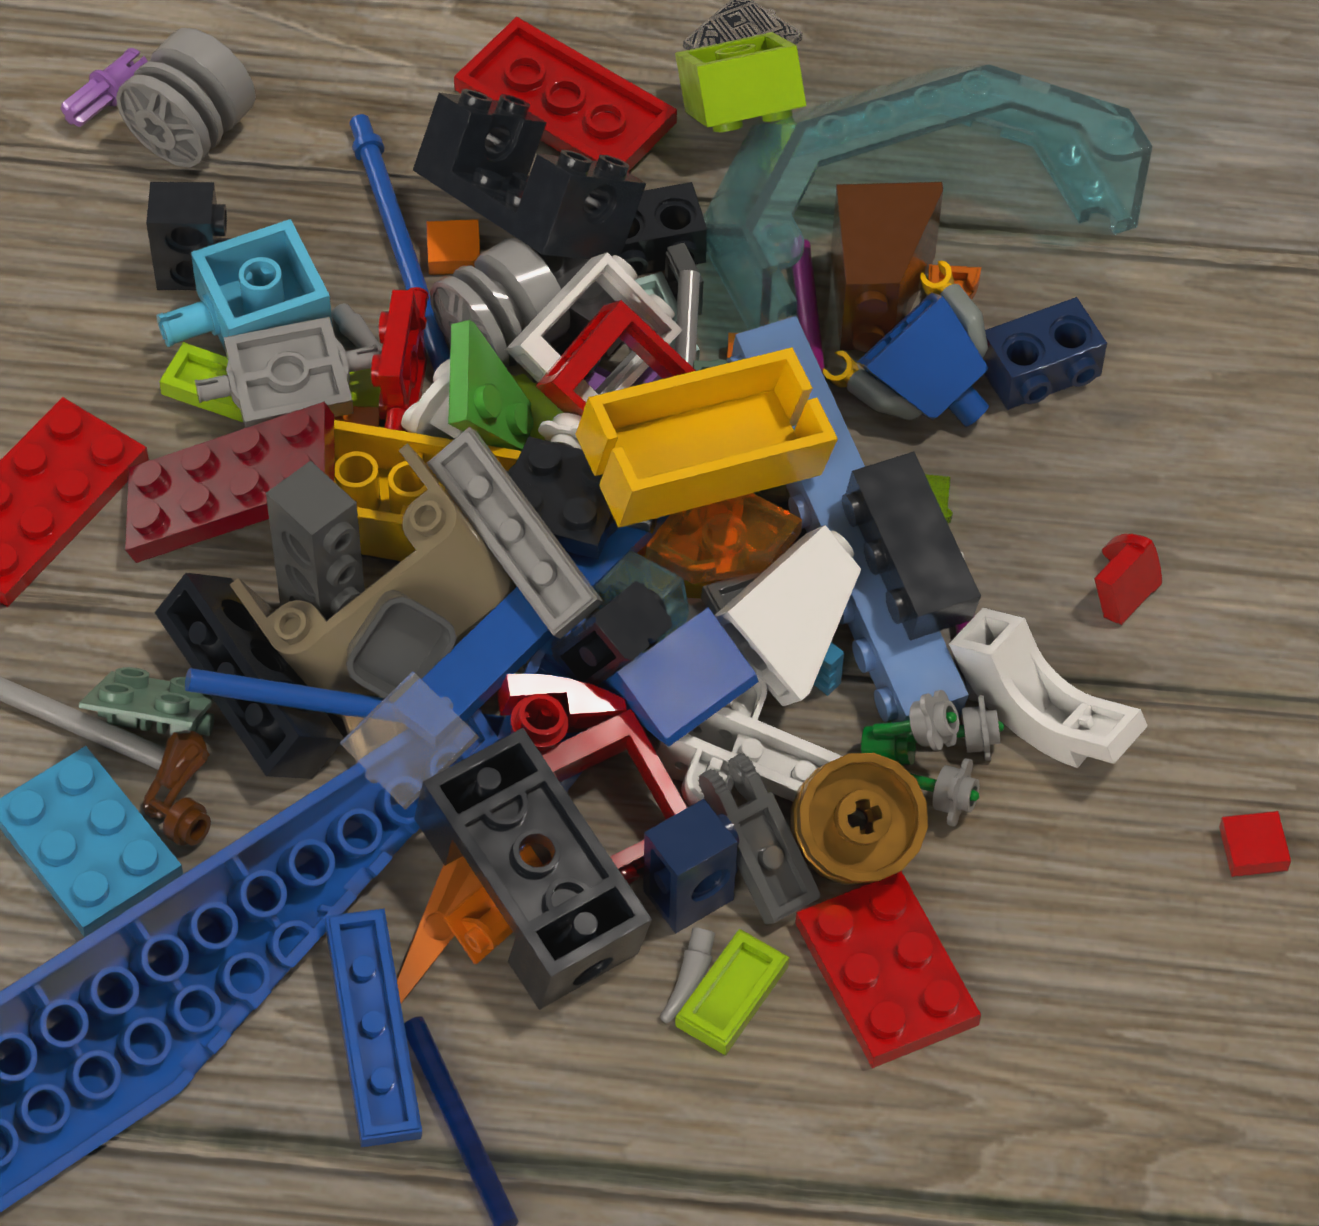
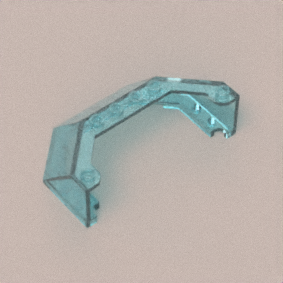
M990 64L938 68L793 112L792 117L784 120L764 121L752 125L703 216L707 227V254L747 329L751 330L779 321L778 317L783 312L786 317L796 314L797 300L780 270L795 265L803 255L804 237L793 216L818 167L957 124L971 127L973 121L1001 129V137L1032 146L1079 224L1089 221V216L1092 213L1103 214L1111 220L1110 229L1115 235L1138 226L1153 146L1129 108Z

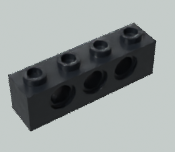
M185 573L154 612L193 669L307 686L272 646L230 586L234 582L232 578ZM211 695L266 777L313 779L345 740L326 712Z

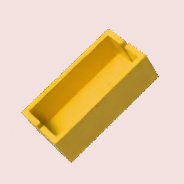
M793 347L588 397L575 434L594 476L603 474L599 487L618 528L820 476L838 440L818 398L808 400L813 388Z

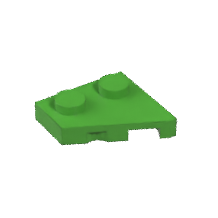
M466 320L451 324L448 424L462 432L468 427L476 430L486 445L522 451L533 429L531 402L473 321Z

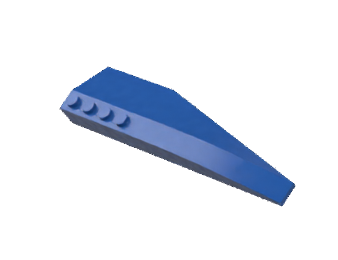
M480 709L438 749L409 729L0 991V1212L179 1094L195 1077L194 1075L212 1055L217 1053L232 1036L231 1034L266 999L276 984L291 968L295 967L326 932V916L343 914L365 886L393 859L394 854L420 829L414 820L423 781L499 741Z

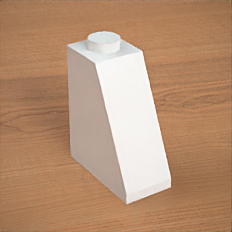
M826 525L810 531L801 537L714 615L752 669L766 683L767 689L782 707L802 701L810 693L861 571L860 566L852 558L854 552L848 541L836 531H830Z

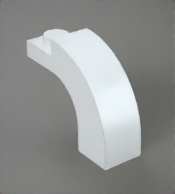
M982 608L949 643L961 672L977 696H984V703L988 709L997 710L998 719L1017 736L1042 753L1062 763L1078 768L1087 757L1115 764L1147 728V723L1141 709L1086 694L1069 684L1056 673L1039 651L1025 618Z

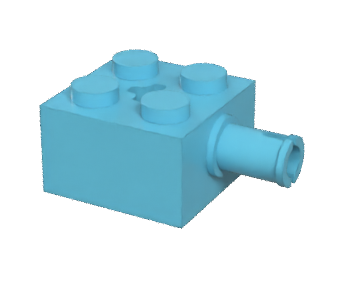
M291 219L191 252L196 292L200 302L156 315L161 335L165 339L167 347L212 332L214 336L218 335L224 350V337L325 317H330L332 324L330 295Z

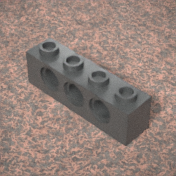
M309 461L266 492L280 607L295 600L306 601L316 607L327 621L365 591L357 503L312 461Z

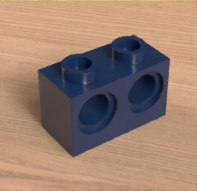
M1077 297L985 330L988 349L983 360L987 364L988 369L984 374L1007 410L1023 404L1038 403L1048 395L1072 386L1081 387L1087 385L1102 374L1107 342Z

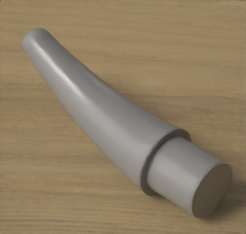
M346 303L339 304L333 309L332 319L338 324L340 332L357 348L370 347L376 344L379 354L382 353L381 345L360 314L355 313Z
M692 928L688 949L684 950L683 962L676 986L660 1015L663 1022L669 1023L676 1017L704 978L713 958L711 951L715 938L714 932L702 928Z

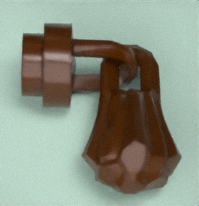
M193 729L190 731L173 732L172 736L168 738L161 765L144 797L142 806L145 815L152 819H159L165 816L163 833L166 838L180 846L187 844L191 846L197 845L206 837L211 826V819L207 815L206 808L194 799L185 797L173 805L186 782L210 756L203 736ZM162 785L170 789L164 802L154 799Z

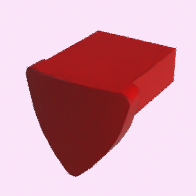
M1124 533L1117 535L1102 548L1103 555L1110 562L1094 578L1103 617L1120 625L1128 619L1151 593H1154L1162 585L1160 561L1153 541L1148 537Z

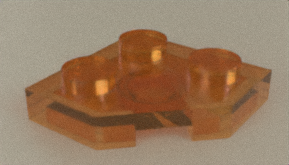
M751 493L670 514L646 544L645 558L692 584L762 573L784 554L799 536L802 530V519Z

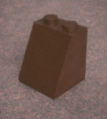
M942 182L836 184L831 259L840 351L859 350L868 352L910 313L922 287L920 274L923 272L927 276L929 264L933 263L936 254L943 196Z

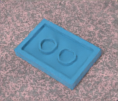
M87 746L0 798L1 831L84 937L183 874L181 863Z

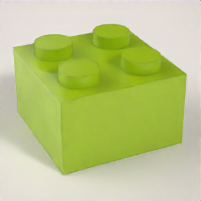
M773 32L675 53L685 112L707 128L712 127L713 132H728L743 127V120L762 116V121L765 122L784 120L793 116L792 109L807 106L797 45Z

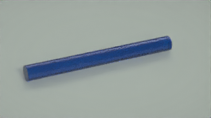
M421 1016L409 1019L404 1023L407 1040L493 1226H516L519 1220L425 1019Z

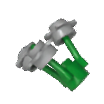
M937 690L934 692L933 697L929 693L923 694L919 701L912 703L909 713L910 720L895 723H874L873 726H865L861 739V753H876L895 760L904 767V765L914 764L916 743L923 747L930 746L934 751L943 748V743L947 747L954 746L957 738L965 737L967 753L984 751L985 761H991L990 745L1001 744L1000 732L1004 730V724L998 721L997 710L985 711L984 696L980 695L978 696L979 706L962 708L963 724L959 725V716L955 705L949 701L947 694L943 690ZM965 758L961 768L945 765L941 769L937 780L910 773L916 778L921 789L934 792L933 808L948 813L947 824L950 826H956L962 811L972 812L979 799L980 783L979 779L971 777L973 761L971 759Z

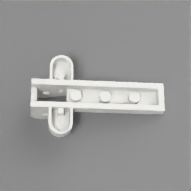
M758 675L759 682L671 746L668 747L660 741L656 749V753L670 778L683 781L681 787L682 796L689 806L704 799V794L701 793V788L699 787L698 776L710 769H715L716 772H719V775L726 782V787L731 792L734 780L728 771L729 767L727 764H729L728 760L740 753L745 754L752 761L767 791L794 802L798 788L815 769L842 756L759 721L758 717L767 696V686ZM856 809L854 813L847 815L851 827L860 826V830L864 828L866 818L863 812Z

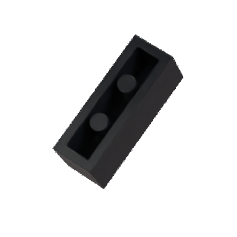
M913 451L853 470L846 493L842 496L843 510L849 524L852 527H859L866 542L864 543V555L870 571L874 575H881L887 589V608L893 621L896 624H903L910 641L971 621L979 604L981 594L915 452Z

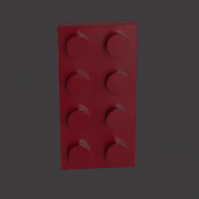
M324 401L129 467L125 551L135 563L268 520L266 492L309 461H312L335 482L334 413Z

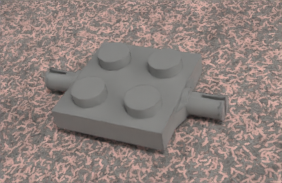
M330 317L224 337L225 352L228 359L227 375L195 380L199 403L231 396L233 402L241 411L245 428L324 401L334 413V417L353 414V400L348 386L350 372L371 368L373 355L379 354L376 344L370 347L345 351L342 344L335 338Z

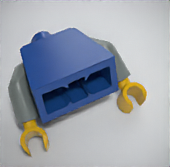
M941 260L938 261V267L945 278L941 282L932 283L921 272L922 287L928 296L857 361L863 369L859 370L857 363L846 352L836 351L835 354L847 363L845 371L841 375L834 376L823 368V374L833 385L847 387L851 394L876 412L906 420L918 418L920 415L934 420L949 408L959 421L967 427L976 422L989 408L988 403L972 387L988 369L987 364L983 360L988 349L982 312L959 284H954L950 265L946 261Z

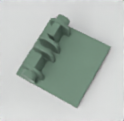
M123 667L116 669L115 672L111 671L79 702V708L98 711V717L107 718V723L111 725L135 729L140 725L141 730L149 731L152 722L156 721L157 732L165 734L169 724H171L170 735L176 731H190L193 729L200 735L210 736L214 726V714L206 713L215 702L211 695L185 691L186 677H175L170 681L149 678V672L139 668Z

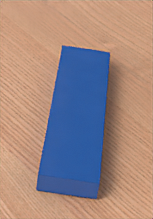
M385 908L326 916V935L361 1147L421 1139L422 1126Z

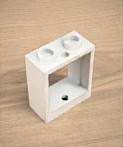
M607 252L592 257L505 350L539 382L560 358V355L549 345L543 336L595 281L615 301L622 300L668 344L680 334L682 329L672 320L675 316L672 308L655 294L649 296L635 281L638 276L631 265L617 255L612 257ZM632 350L596 390L583 379L573 391L587 402L588 397L630 387L649 366Z

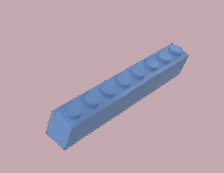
M797 316L736 334L732 356L727 358V363L793 347L813 388L808 400L818 398L838 438L822 475L786 484L791 496L788 503L792 519L797 528L805 527L808 533L826 525L830 531H836L842 535L853 549L854 556L852 558L860 566L861 571L839 623L842 625L848 624L855 640L852 642V649L856 663L862 673H870L876 687L874 700L880 717L884 722L891 721V723L910 720L909 713L913 702L919 701L923 694L929 693L933 697L935 691L943 690L947 694L949 701L955 705L960 718L962 708L965 707L969 694L941 632L938 631L910 641L903 624H896L893 621L887 608V589L881 575H874L867 565L864 555V543L866 542L858 526L852 527L845 516L842 496L846 493L853 470L865 467Z

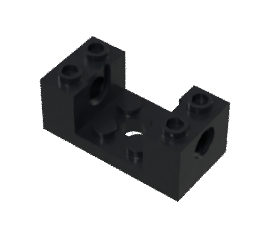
M463 89L461 95L438 93L413 167L414 172L542 255L591 259L608 252L612 257L614 255L621 256L646 187L645 182L628 173L630 166L626 162L608 155H599L598 161H594L582 154L562 150L560 156L537 154L532 166L547 122L528 111L529 103L506 94H501L499 100H492L487 95L470 89Z
M524 728L423 781L414 820L445 866L462 856L466 859L516 936L508 963L539 1010L639 953L651 924V917ZM528 843L541 844L549 850L552 861L543 867L530 866L522 860L519 849Z

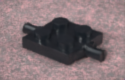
M528 436L517 462L507 473L566 552L598 560L607 539L618 529L617 523L599 487L603 474L594 476L582 449ZM657 518L626 527L652 534Z

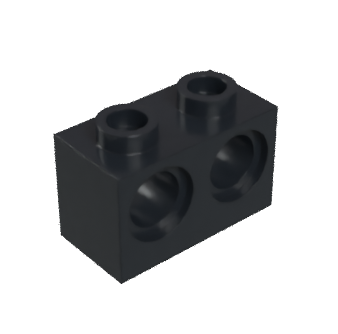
M150 182L146 225L157 290L196 291L191 252L230 239L221 237L226 236L227 233L226 204H217L214 182Z
M689 182L644 190L620 257L630 264L637 273V276L645 273L665 270L667 247L685 243L695 264L706 263L707 227L693 183Z

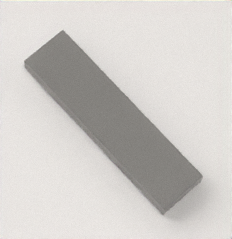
M468 427L427 462V465L553 636L562 638L604 603L476 430Z

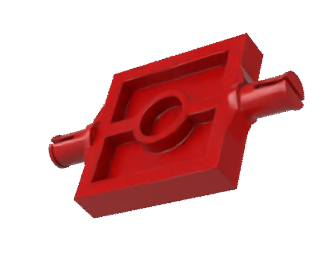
M413 287L408 290H392L389 311H382L379 318V340L383 344L382 353L374 354L371 364L372 385L381 389L379 395L380 419L386 420L385 428L405 432L408 431L402 427L401 420L405 411L421 399L428 359L424 341V329L427 323L425 313L429 293L419 287Z

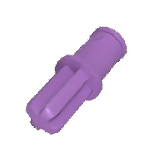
M128 48L122 56L103 71H93L89 75V82L61 104V111L65 115V120L70 125L74 124L82 127L108 105L116 106V96L119 87L127 79L134 76V72L139 66L148 62L145 56L134 64L132 60L139 56L140 52L135 48Z

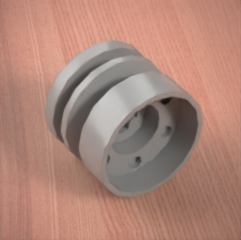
M180 28L173 32L152 53L150 61L139 66L134 72V76L127 79L119 87L116 96L119 113L137 139L157 156L176 166L192 167L200 163L208 155L209 149L215 147L220 142L222 134L232 129L253 107L256 98L251 77L232 51L213 36L193 28Z
M506 238L480 254L474 263L475 268L473 266H461L455 270L452 276H445L435 282L430 290V300L437 324L450 346L451 324L471 320L479 328L505 367L508 368V366H516L519 363L505 349L560 292L561 288L546 263L530 246L517 238ZM569 309L543 336L549 344L565 335L570 328Z

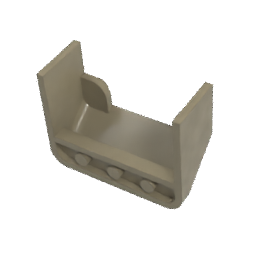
M408 443L399 452L428 489L409 505L403 517L402 526L404 534L416 550L326 621L321 612L309 602L302 600L291 601L275 611L241 579L237 578L230 584L272 646L309 687L379 697V695L361 686L349 676L346 660L349 643L379 598L387 591L395 590L402 592L450 622L454 626L457 637L454 648L517 587L430 467ZM333 714L344 723L342 715Z

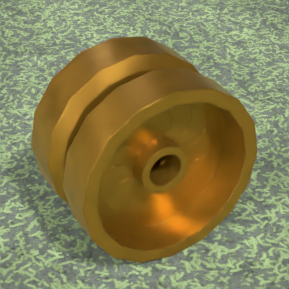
M849 753L815 769L798 788L790 810L791 833L805 862L820 876L841 884H868L880 881L903 870L918 854L928 829L927 801L916 778L897 761L876 753ZM856 809L863 812L866 818V824L861 831L860 826L851 828L848 822L847 815L854 813Z

